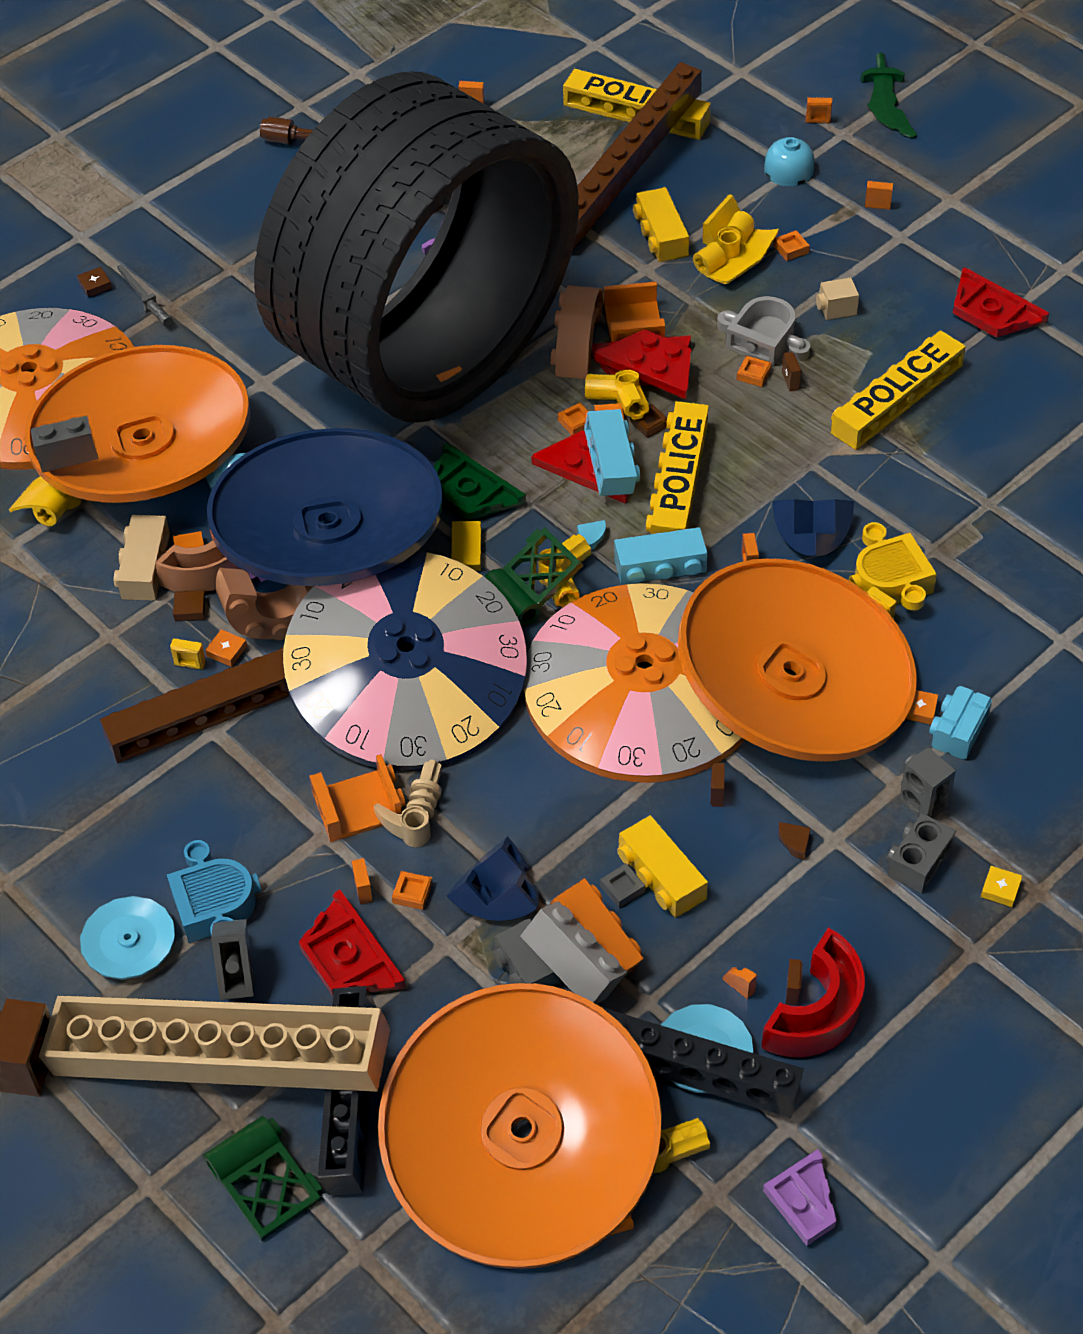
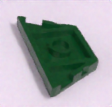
M449 443L443 444L440 460L436 461L434 469L440 479L443 504L470 521L522 505L526 502L525 493Z

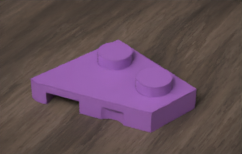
M818 1149L764 1184L763 1192L806 1246L835 1228L836 1217L833 1205L830 1202V1190L824 1175L822 1154Z

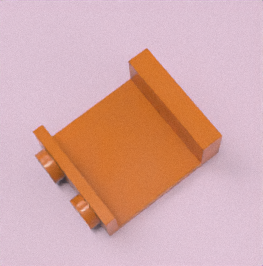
M657 282L604 286V310L610 342L619 341L643 329L665 337L664 318L660 319L657 305Z
M382 754L375 756L376 771L326 786L322 772L309 776L312 794L330 842L382 827V823L374 812L373 806L377 803L396 814L402 813L401 807L406 806L401 788L395 789L393 785L396 782L394 770L391 764H385Z

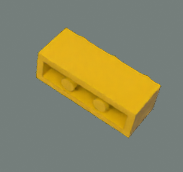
M667 188L637 193L633 212L635 219L640 220L643 236L648 237L650 252L655 253L658 262L687 257L689 253V235Z
M651 815L619 833V848L617 849L619 857L624 864H630L636 871V875L645 884V887H649L654 892L655 898L662 909H668L677 918L707 899L708 881Z

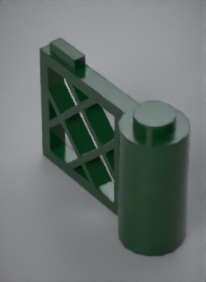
M545 527L541 531L537 528L525 540L528 544L503 568L493 569L485 575V578L509 602L521 627L532 624L539 616L541 607L583 567V564ZM548 538L552 542L551 553L538 554V547ZM556 559H569L572 562L564 572H555ZM550 560L549 573L536 574L537 561ZM531 561L530 574L518 575L514 571L522 562ZM548 579V587L538 596L534 592L535 580Z
M263 1115L202 1155L212 1175L224 1187L260 1241L320 1201L318 1193L322 1191V1187L312 1173L309 1172L304 1175L280 1142L279 1137L283 1133L277 1122L272 1117L267 1120ZM280 1155L286 1164L284 1177L264 1174L266 1164ZM260 1168V1173H254V1171ZM290 1171L296 1179L289 1178ZM244 1178L258 1180L255 1197L239 1195L233 1185ZM263 1181L283 1184L279 1201L259 1198ZM287 1185L302 1187L309 1196L299 1204L284 1202ZM245 1203L253 1204L252 1211H250ZM257 1206L278 1208L276 1219L262 1228L255 1218ZM282 1209L288 1210L286 1213L281 1215Z

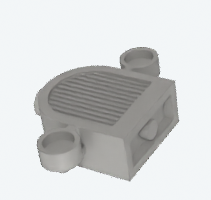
M770 296L758 297L749 301L738 314L729 310L718 314L717 328L721 332L726 333V348L744 356L771 362L772 367H774L785 351L793 352L797 361L806 360L810 355V343L806 339L794 336L795 311L783 299Z

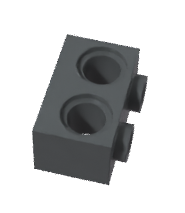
M929 747L919 754L913 753L904 763L899 800L918 817L921 813L931 818L936 817L949 806L956 770Z
M921 813L915 823L909 822L906 826L901 844L899 846L894 844L889 851L886 859L890 863L887 876L922 894L951 851L956 830Z

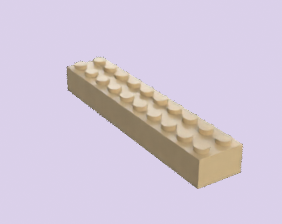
M57 996L39 1057L53 1076L378 1091L391 1028L381 1008Z

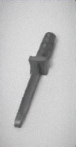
M122 264L118 265L117 268L121 275L141 297L144 311L146 313L151 311L164 326H170L173 320L158 305L156 295L154 293L148 295Z

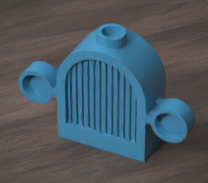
M194 840L188 843L184 848L186 863L190 867L167 874V878L188 943L210 937L212 935L213 923L242 919L248 920L255 908V894L262 892L257 874L250 875L248 870L239 862L231 859L211 860L210 848L206 842Z

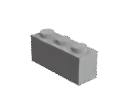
M559 901L540 909L520 936L573 993L595 1004L605 1000L627 973L620 966L617 958L608 953L596 941L593 933L585 929L573 917L572 912Z

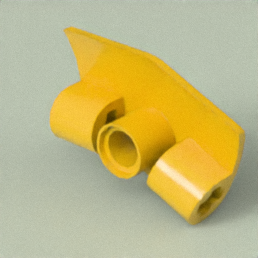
M738 211L732 216L726 228L718 232L717 242L710 243L693 255V263L697 270L706 277L716 282L729 284L764 258L779 229H754L755 223L752 216L744 211Z
M40 476L27 487L10 507L9 511L11 513L23 508H32L35 518L41 524L53 526L66 510L77 507L81 503V498L61 492L48 484Z

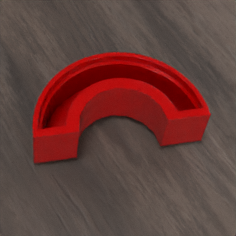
M828 927L813 950L810 973L821 981L826 994L819 1001L807 1006H790L779 1003L763 1028L762 1049L786 1057L814 1056L836 1047L854 1029L862 1004L865 986L864 970L854 948L843 936Z

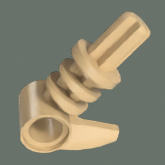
M430 759L429 762L424 763L420 779L414 780L411 784L409 802L401 814H396L378 803L373 806L374 812L382 825L392 834L403 839L405 844L410 847L424 846L431 837L429 819L433 817L437 800L440 799L442 789L438 785L442 766L436 760Z

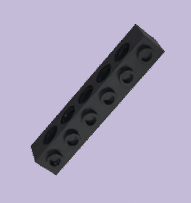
M367 986L334 988L332 1006L376 1008V1004ZM325 1089L318 1178L328 1195L363 1193L370 1091Z
M604 1008L630 1033L639 1045L648 1061L653 1076L792 1118L801 1090L804 1068Z

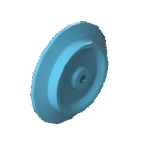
M135 896L114 899L99 907L86 921L80 936L81 953L89 967L104 977L120 980L141 977L158 968L170 954L175 940L174 922L166 909L155 901Z
M711 1004L689 1005L673 1012L661 1024L665 1027L753 1053L752 1037L745 1024L727 1009ZM675 1083L678 1087L689 1091H693L696 1093H707L701 1090H697L688 1086Z

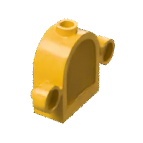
M876 522L866 524L863 528L862 541L867 547L859 553L855 574L849 576V581L865 592L874 586L896 600L897 604L901 603L908 610L921 609L924 606L926 595L934 592L937 574L911 533L885 540L886 528L882 524Z

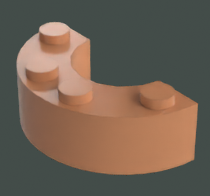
M568 285L565 292H560L559 308L561 310H556L554 322L555 326L558 327L556 349H552L551 365H555V376L586 379L587 374H589L595 323H600L604 306L602 288Z
M213 540L206 545L196 548H183L174 544L155 562L160 586L175 592L202 590L207 592L215 590L216 577L220 568L240 569L220 552Z
M220 568L216 577V591L228 622L237 632L251 639L284 640L295 610L306 594L314 587L288 585L284 589L275 592L260 593L255 591L248 572L242 569Z

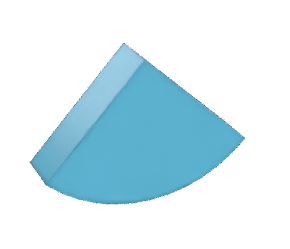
M605 520L577 525V534L586 539L591 547V551L605 537Z

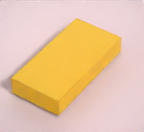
M452 521L451 559L475 571H481V521Z

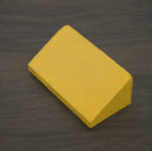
M729 194L704 221L702 237L704 244L709 245L712 242H717L718 232L726 228L732 216L740 211L733 195Z

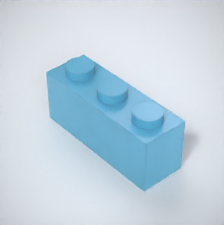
M621 409L588 411L584 431L599 495L633 494L635 484L640 480V470L638 465H634V445L628 441L629 426L627 420H623Z
M700 527L614 540V560L621 585L704 573L707 570V550Z

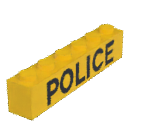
M574 69L563 85V105L630 122L657 89ZM696 99L669 133L700 140L710 123L711 103Z
M941 330L934 336L928 337L921 346L914 351H910L898 364L892 365L880 378H875L862 392H857L844 406L836 408L831 416V434L857 450L962 367L966 346Z
M676 401L674 412L668 413L667 429H670V432H664L663 449H666L665 453L660 452L658 469H662L661 473H656L654 489L658 491L657 494L652 493L650 510L653 511V515L648 514L646 520V532H650V534L688 529L708 426L709 405Z

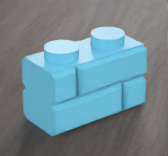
M963 686L957 687L953 696L947 694L941 707V711L944 713L941 718L935 716L929 733L933 735L932 747L944 753L949 752L950 755L959 759H966L989 716L992 703L991 697L978 692L975 694L973 690Z

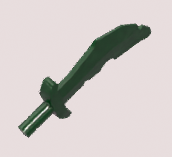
M877 53L875 56L877 68L865 70L861 73L860 81L863 83L867 81L874 82L871 100L867 106L876 119L891 130H897L906 137L916 138L917 133L911 127L903 110L895 107L898 100L893 92V82L902 83L905 73L896 68H886L885 54Z

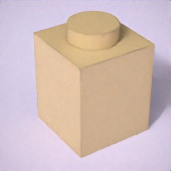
M852 278L820 283V293L816 295V304L818 310L823 311L826 320L857 315L859 294Z

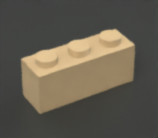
M132 515L129 526L125 527V546L120 548L119 551L120 567L119 570L114 572V586L119 588L121 599L156 601L160 583L155 562L167 551L170 538L166 516Z

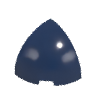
M837 499L772 501L775 522L781 536L791 548L804 555L823 556L834 551L843 542L852 522L854 501Z
M508 836L472 866L447 894V897L465 912L479 918L496 921L523 917L537 909L539 901L537 886L533 885L526 877L529 866Z

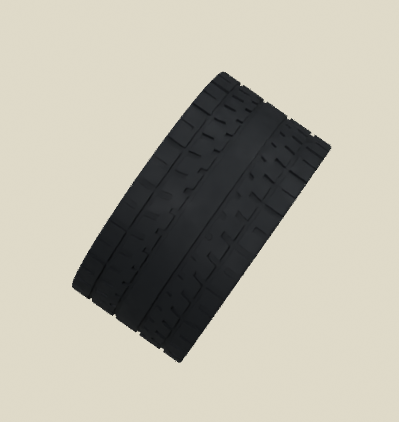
M410 71L409 73L399 72L384 76L373 81L371 84L363 86L338 104L310 133L292 158L271 198L259 234L254 264L255 297L257 298V307L264 325L270 334L283 346L394 419L409 423H421L442 418L459 410L489 388L516 360L539 328L560 288L572 254L579 216L578 185L571 163L563 151L555 144L434 75ZM452 193L445 218L431 248L408 282L386 304L393 281L409 248L428 219ZM460 366L462 368L460 372L442 382L436 377V375Z

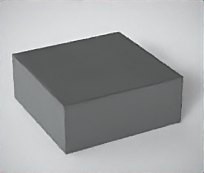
M626 863L600 879V887L618 908L645 893V884Z

